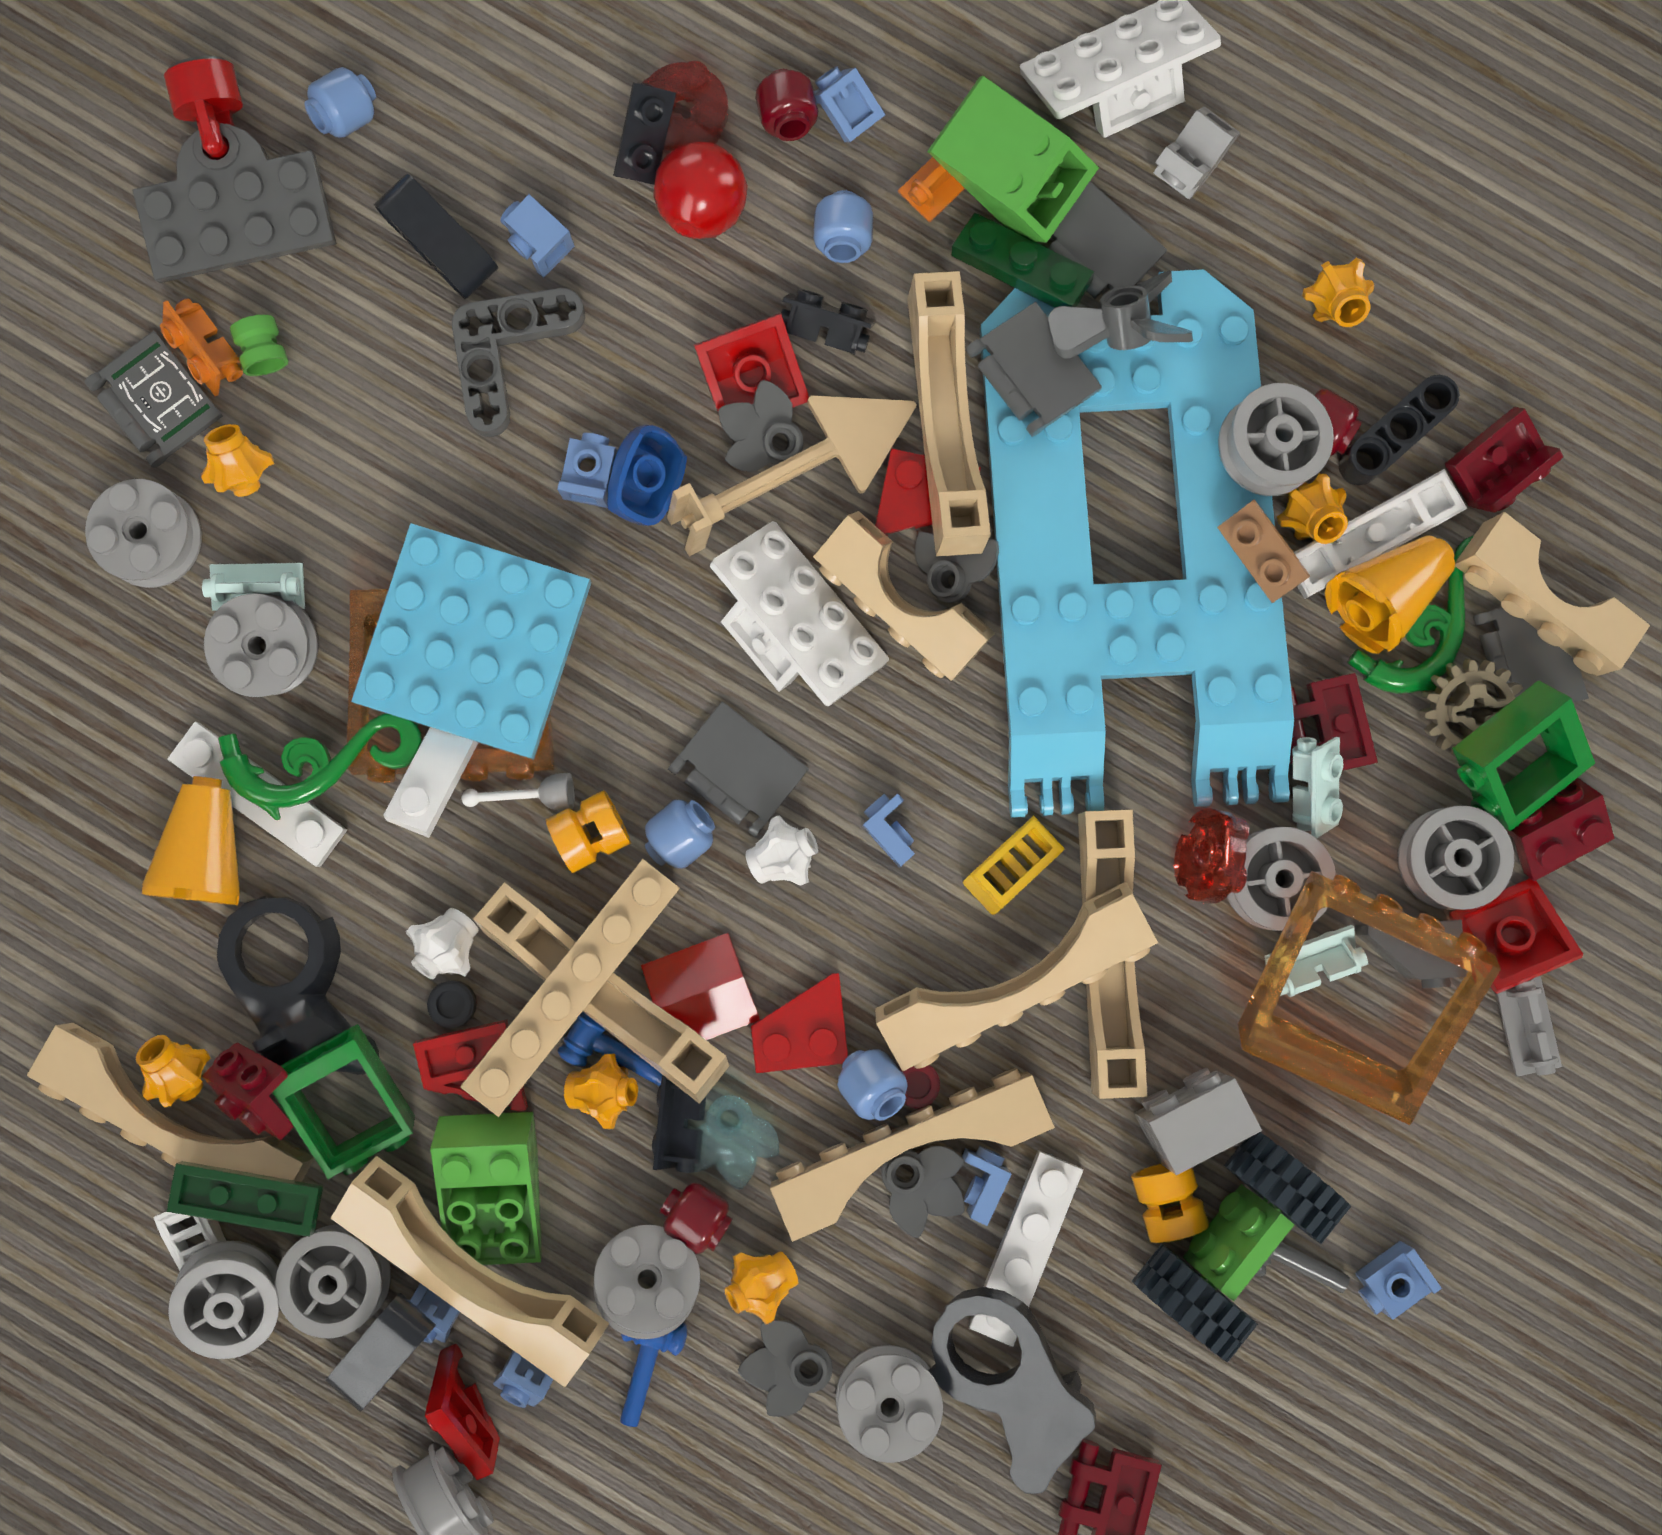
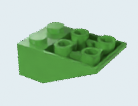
M985 76L979 77L927 151L1004 227L1034 242L1047 243L1099 169L1070 137Z
M501 1113L499 1117L495 1114L439 1116L430 1151L441 1228L461 1249L482 1265L541 1262L539 1169L534 1113Z

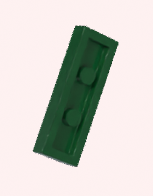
M975 212L952 245V257L1054 308L1062 306L1076 307L1093 281V270Z
M181 1161L175 1165L166 1212L310 1237L315 1233L323 1185Z

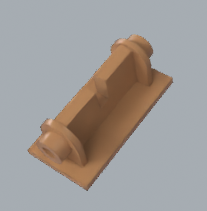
M1255 499L1217 527L1271 603H1274L1310 577L1307 570Z

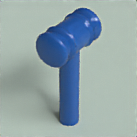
M581 1012L568 1035L563 1039L564 1045L560 1046L557 1050L563 1060L577 1067L586 1066L587 1057L593 1054V1050L602 1055L615 1054L617 1063L659 1087L662 1082V1074L630 1048L603 1034L606 1029L584 1012Z
M684 1322L669 1334L654 1339H635L621 1334L624 1342L633 1340L635 1345L641 1344L620 1422L623 1425L629 1427L638 1426L659 1350L662 1352L668 1350L676 1356L683 1350L687 1339V1325Z

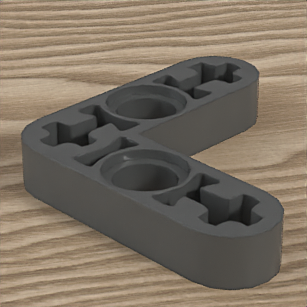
M557 288L471 302L462 305L455 311L452 318V330L465 412L468 422L478 434L485 437H495L502 434L510 423V409L500 346L568 335L576 332L585 321V309L580 297L574 291L568 288ZM567 302L570 309H576L569 312V320L561 321L558 314L544 315L547 325L541 326V318L536 306L542 304L545 314L559 311V303ZM516 308H525L532 314L530 324L521 330H514L507 325L508 314ZM497 312V320L502 332L496 333L493 324L480 326L478 329L479 334L471 336L468 329H463V327L469 326L470 318L477 316L483 324L495 322L491 313ZM478 359H487L494 366L491 377L482 382L471 379L469 376L471 364ZM495 389H498V392H497V393H495V392H490V391H493V390H495ZM479 393H488L491 406L495 411H500V414L493 416L492 424L486 425L482 418L477 417V415L484 413L483 399Z

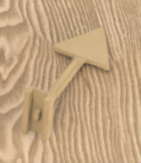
M810 396L807 404L824 432L825 440L716 496L711 493L699 499L690 483L673 491L667 518L671 525L681 521L684 529L689 528L690 532L685 546L687 554L691 556L705 549L712 525L724 519L725 513L834 457L840 460L858 493H864L914 412L916 403L908 400Z

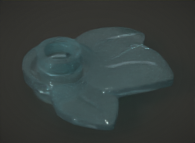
M725 1095L716 1099L707 1111L706 1122L696 1128L703 1130L701 1160L699 1164H695V1172L705 1170L716 1164L722 1176L739 1190L743 1189L752 1177L757 1157L770 1158L779 1155V1140L774 1127L768 1121L753 1116L749 1104L741 1097L735 1095ZM724 1111H735L738 1114L739 1122L732 1127L724 1125L721 1120V1114Z

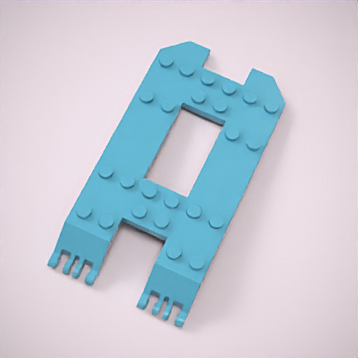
M1204 269L1171 271L1172 282L1157 295L1159 315H1151V320L1192 331V342H1157L1151 340L1144 346L1131 350L1113 349L1108 346L1107 339L1095 344L1078 356L1102 386L1101 390L1033 437H1031L1026 428L1031 422L1039 418L1035 411L1019 421L983 374L995 540L999 544L997 576L1009 726L1008 795L1011 818L1025 817L1028 813L1024 783L1040 782L1041 795L1039 796L1040 813L1043 816L1053 815L1052 781H1059V801L1062 815L1071 814L1074 811L1071 780L1086 779L1085 805L1087 811H1104L1103 776L1106 729L1101 679L1192 674L1196 723L1191 785L1195 807H1207L1212 804L1213 793L1209 780L1210 772H1223V800L1227 805L1238 804V771H1242L1241 779L1245 804H1256L1259 800L1256 770L1269 769L1268 791L1270 800L1273 803L1289 801L1288 771L1294 713L1282 597L1271 603L1217 528L1254 499L1275 526L1272 496L1258 495L1238 485L1224 468L1218 449L1219 432L1225 417L1251 392L1261 387L1254 310ZM1014 288L981 324L980 338L1034 302L1040 306L1047 317L1055 308ZM987 349L981 352L982 360L991 355ZM1168 408L1183 580L1094 584L1080 413Z

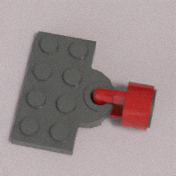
M196 56L170 65L164 73L173 115L179 120L197 122L198 130L181 147L176 161L177 180L132 189L154 280L163 283L337 244L316 155L312 150L269 159L265 149L248 132L234 126L232 114L240 111L243 107L234 65L218 56Z

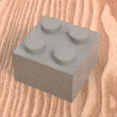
M1205 1068L1183 1079L1185 1087L1171 1094H1168L1167 1090H1161L1142 1100L1141 1103L1144 1108L1136 1111L1134 1114L1159 1163L1173 1174L1178 1175L1262 1131L1235 1078L1218 1071L1210 1073L1209 1069Z

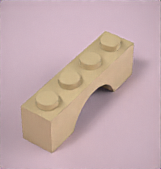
M859 511L847 515L813 556L821 564L820 572L837 586L843 584L856 596L853 600L862 611L872 617L877 614L890 626L888 628L889 634L904 647L911 645L923 655L922 662L930 672L939 678L946 676L952 681L995 635V632L962 603L945 610L928 611L914 607L906 602L895 590L889 576L888 557L893 541Z
M1506 512L1483 522L1455 562V566L1465 573L1466 580L1478 589L1487 590L1501 601V606L1507 613L1517 618H1523L1537 629V634L1543 641L1560 647L1572 656L1574 664L1584 672L1600 676L1622 669L1650 625L1615 597L1589 607L1573 606L1562 601L1552 593L1541 575L1539 567L1541 540Z

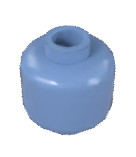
M340 67L309 85L307 91L308 100L305 101L304 105L312 123L321 133H330L338 138L346 137L373 119L374 107L372 101L376 99V94L371 83L364 75L359 74L356 76L349 69Z
M840 190L824 197L817 204L814 213L813 238L816 248L834 262L849 263L858 259L870 249L873 241V212L871 205L863 197L847 190Z
M673 800L647 822L645 826L648 842L645 844L646 851L661 866L667 863L674 868H686L711 847L713 843L712 831L715 829L714 822L707 811L696 801L691 800L687 803L684 800Z
M879 1049L867 1050L865 1052L859 1050L845 1059L837 1086L841 1095L859 1117L866 1120H886L902 1108L906 1101L905 1094L908 1082L903 1072L887 1053Z

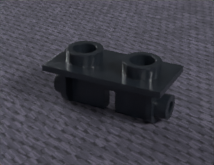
M633 82L613 176L655 185L656 172L661 164L676 92L656 88L653 85L642 82Z
M798 289L796 295L789 293L783 298L782 302L792 304L791 311L783 308L781 312L789 335L816 342L820 328L824 326L829 328L824 345L849 352L853 355L856 354V351L866 352L870 335L862 333L863 328L871 329L876 322L875 319L866 317L867 309L846 302H841L840 309L823 304V295L805 289Z
M662 1075V1082L657 1092L659 1112L657 1131L652 1140V1152L654 1154L653 1170L676 1168L678 1172L694 1173L695 1164H699L701 1160L703 1130L688 1128V1119L704 1120L706 1096L699 1104L664 1075Z

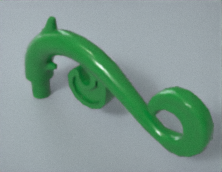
M1473 536L1464 539L1457 546L1454 552L1455 562ZM1455 566L1454 571L1449 576L1447 611L1436 605H1428L1405 635L1406 640L1412 645L1423 648L1435 643V639L1430 635V628H1435L1439 631V645L1427 660L1414 667L1401 668L1404 663L1401 659L1392 663H1386L1381 658L1375 661L1360 649H1356L1348 659L1347 664L1364 675L1363 681L1382 691L1397 694L1435 691L1437 686L1433 684L1430 678L1433 675L1442 677L1446 673L1445 665L1454 662L1463 640L1465 630L1463 572Z
M383 713L359 729L332 760L327 747L317 739L302 737L289 742L284 747L281 756L283 767L287 772L301 777L303 775L302 768L304 763L309 762L313 768L311 775L299 783L276 785L261 779L258 775L264 773L263 768L251 765L248 755H242L236 734H228L218 738L223 760L219 763L229 785L238 795L266 811L274 820H280L279 808H289L304 804L320 796L333 786L378 730L393 727L400 734V745L394 751H382L377 745H372L370 748V755L374 760L391 769L408 767L423 739L421 730L416 722Z

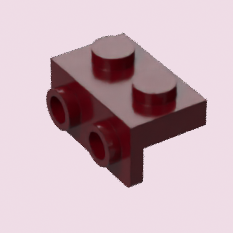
M1513 407L1444 464L1469 507L1495 513L1512 505L1516 500V496L1529 485L1545 478L1551 472V467L1559 462L1564 455L1560 448L1544 445L1525 408Z
M1576 778L1513 830L1508 831L1505 829L1514 839L1523 873L1533 881L1615 839L1603 795L1579 778Z
M237 1042L229 1049L220 1053L214 1060L213 1065L202 1075L219 1095L214 1101L217 1107L235 1121L239 1118L256 1135L266 1131L281 1141L294 1127L291 1121L269 1097L288 1077V1073L284 1068Z

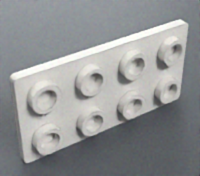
M1158 0L1152 5L1132 14L1124 15L1097 30L1082 34L1075 40L1053 50L1038 54L1035 58L1020 64V72L1056 119H1062L1093 105L1096 129L1103 138H1106L1185 102L1182 64L1220 47L1221 38L1187 0Z
M776 522L768 523L714 558L710 563L711 569L738 600L722 619L721 623L779 692L800 675L824 705L830 706L889 661L886 653Z

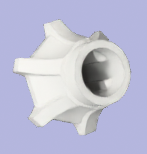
M780 815L772 818L763 838L755 843V847L746 851V861L752 875L761 884L770 880H787L800 886L808 883V868L811 867V856L818 853V845L814 835L808 828L799 830L788 825Z
M449 908L443 916H439L426 924L411 925L406 934L413 942L414 954L416 955L411 961L412 965L421 974L430 979H434L439 973H449L451 975L456 973L466 976L470 971L469 950L474 936L479 931L478 927L469 917L454 908Z

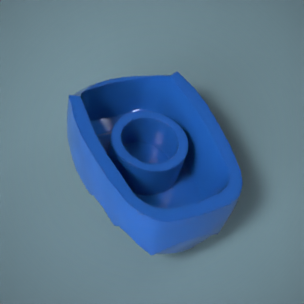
M643 425L634 428L625 437L614 458L611 477L608 483L607 507L609 511L638 525H655L664 518L669 509L673 491L681 485L687 462V456L668 432L654 425Z

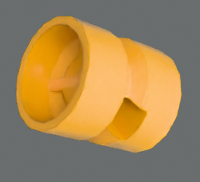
M605 790L581 801L579 811L575 812L567 808L545 820L558 852L572 873L596 862L597 853L601 851L610 855L632 844L625 825ZM594 821L600 832L593 839L585 824Z
M1157 1164L1141 1169L1131 1175L1138 1201L1147 1205L1148 1208L1142 1216L1150 1242L1163 1243L1184 1239L1201 1233L1209 1227L1202 1200L1193 1196V1192L1198 1187L1193 1167L1175 1175L1163 1165ZM1178 1200L1181 1204L1166 1209L1163 1208V1204Z

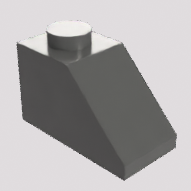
M1462 920L1355 926L1356 935L1405 978L1421 980L1422 988L1450 987V978L1467 977Z

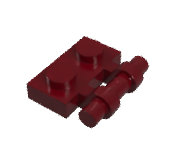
M1356 673L1307 684L1310 698L1308 703L1298 705L1294 687L1291 688L1294 727L1289 764H1293L1292 749L1297 746V740L1306 737L1302 719L1314 716L1320 743H1317V746H1321L1334 737L1340 738V755L1343 758L1342 771L1378 763Z
M1082 1439L1078 1456L1072 1457L1069 1473L1073 1476L1068 1496L1061 1500L1058 1515L1062 1517L1058 1535H1077L1080 1524L1093 1527L1091 1535H1145L1162 1467L1161 1463L1153 1458L1113 1448L1109 1465H1101L1096 1463L1100 1445L1093 1441ZM1090 1482L1103 1485L1098 1509L1085 1504Z

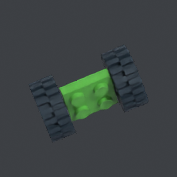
M1261 1132L1244 1140L1224 1165L1252 1191L1241 1184L1235 1192L1226 1196L1219 1207V1212L1209 1223V1227L1193 1237L1189 1250L1183 1256L1202 1276L1170 1249L1161 1244L1132 1280L1133 1284L1168 1316L1173 1318L1199 1342L1226 1362H1229L1258 1325L1232 1301H1235L1292 1227L1296 1225L1311 1238L1322 1244L1351 1208V1205L1331 1186Z

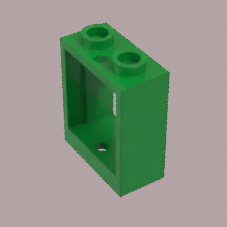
M1539 680L1452 748L1460 766L1457 769V773L1463 783L1469 787L1473 797L1471 806L1492 815L1508 831L1513 830L1595 764L1572 698ZM1541 734L1547 752L1503 786L1496 768Z
M358 1024L281 1065L288 1073V1077L272 1093L327 1179L341 1172L344 1175L352 1174L368 1162V1157L383 1149L385 1152L394 1151L410 1139V1135L413 1133L415 1115ZM358 1059L393 1116L336 1145L301 1089Z

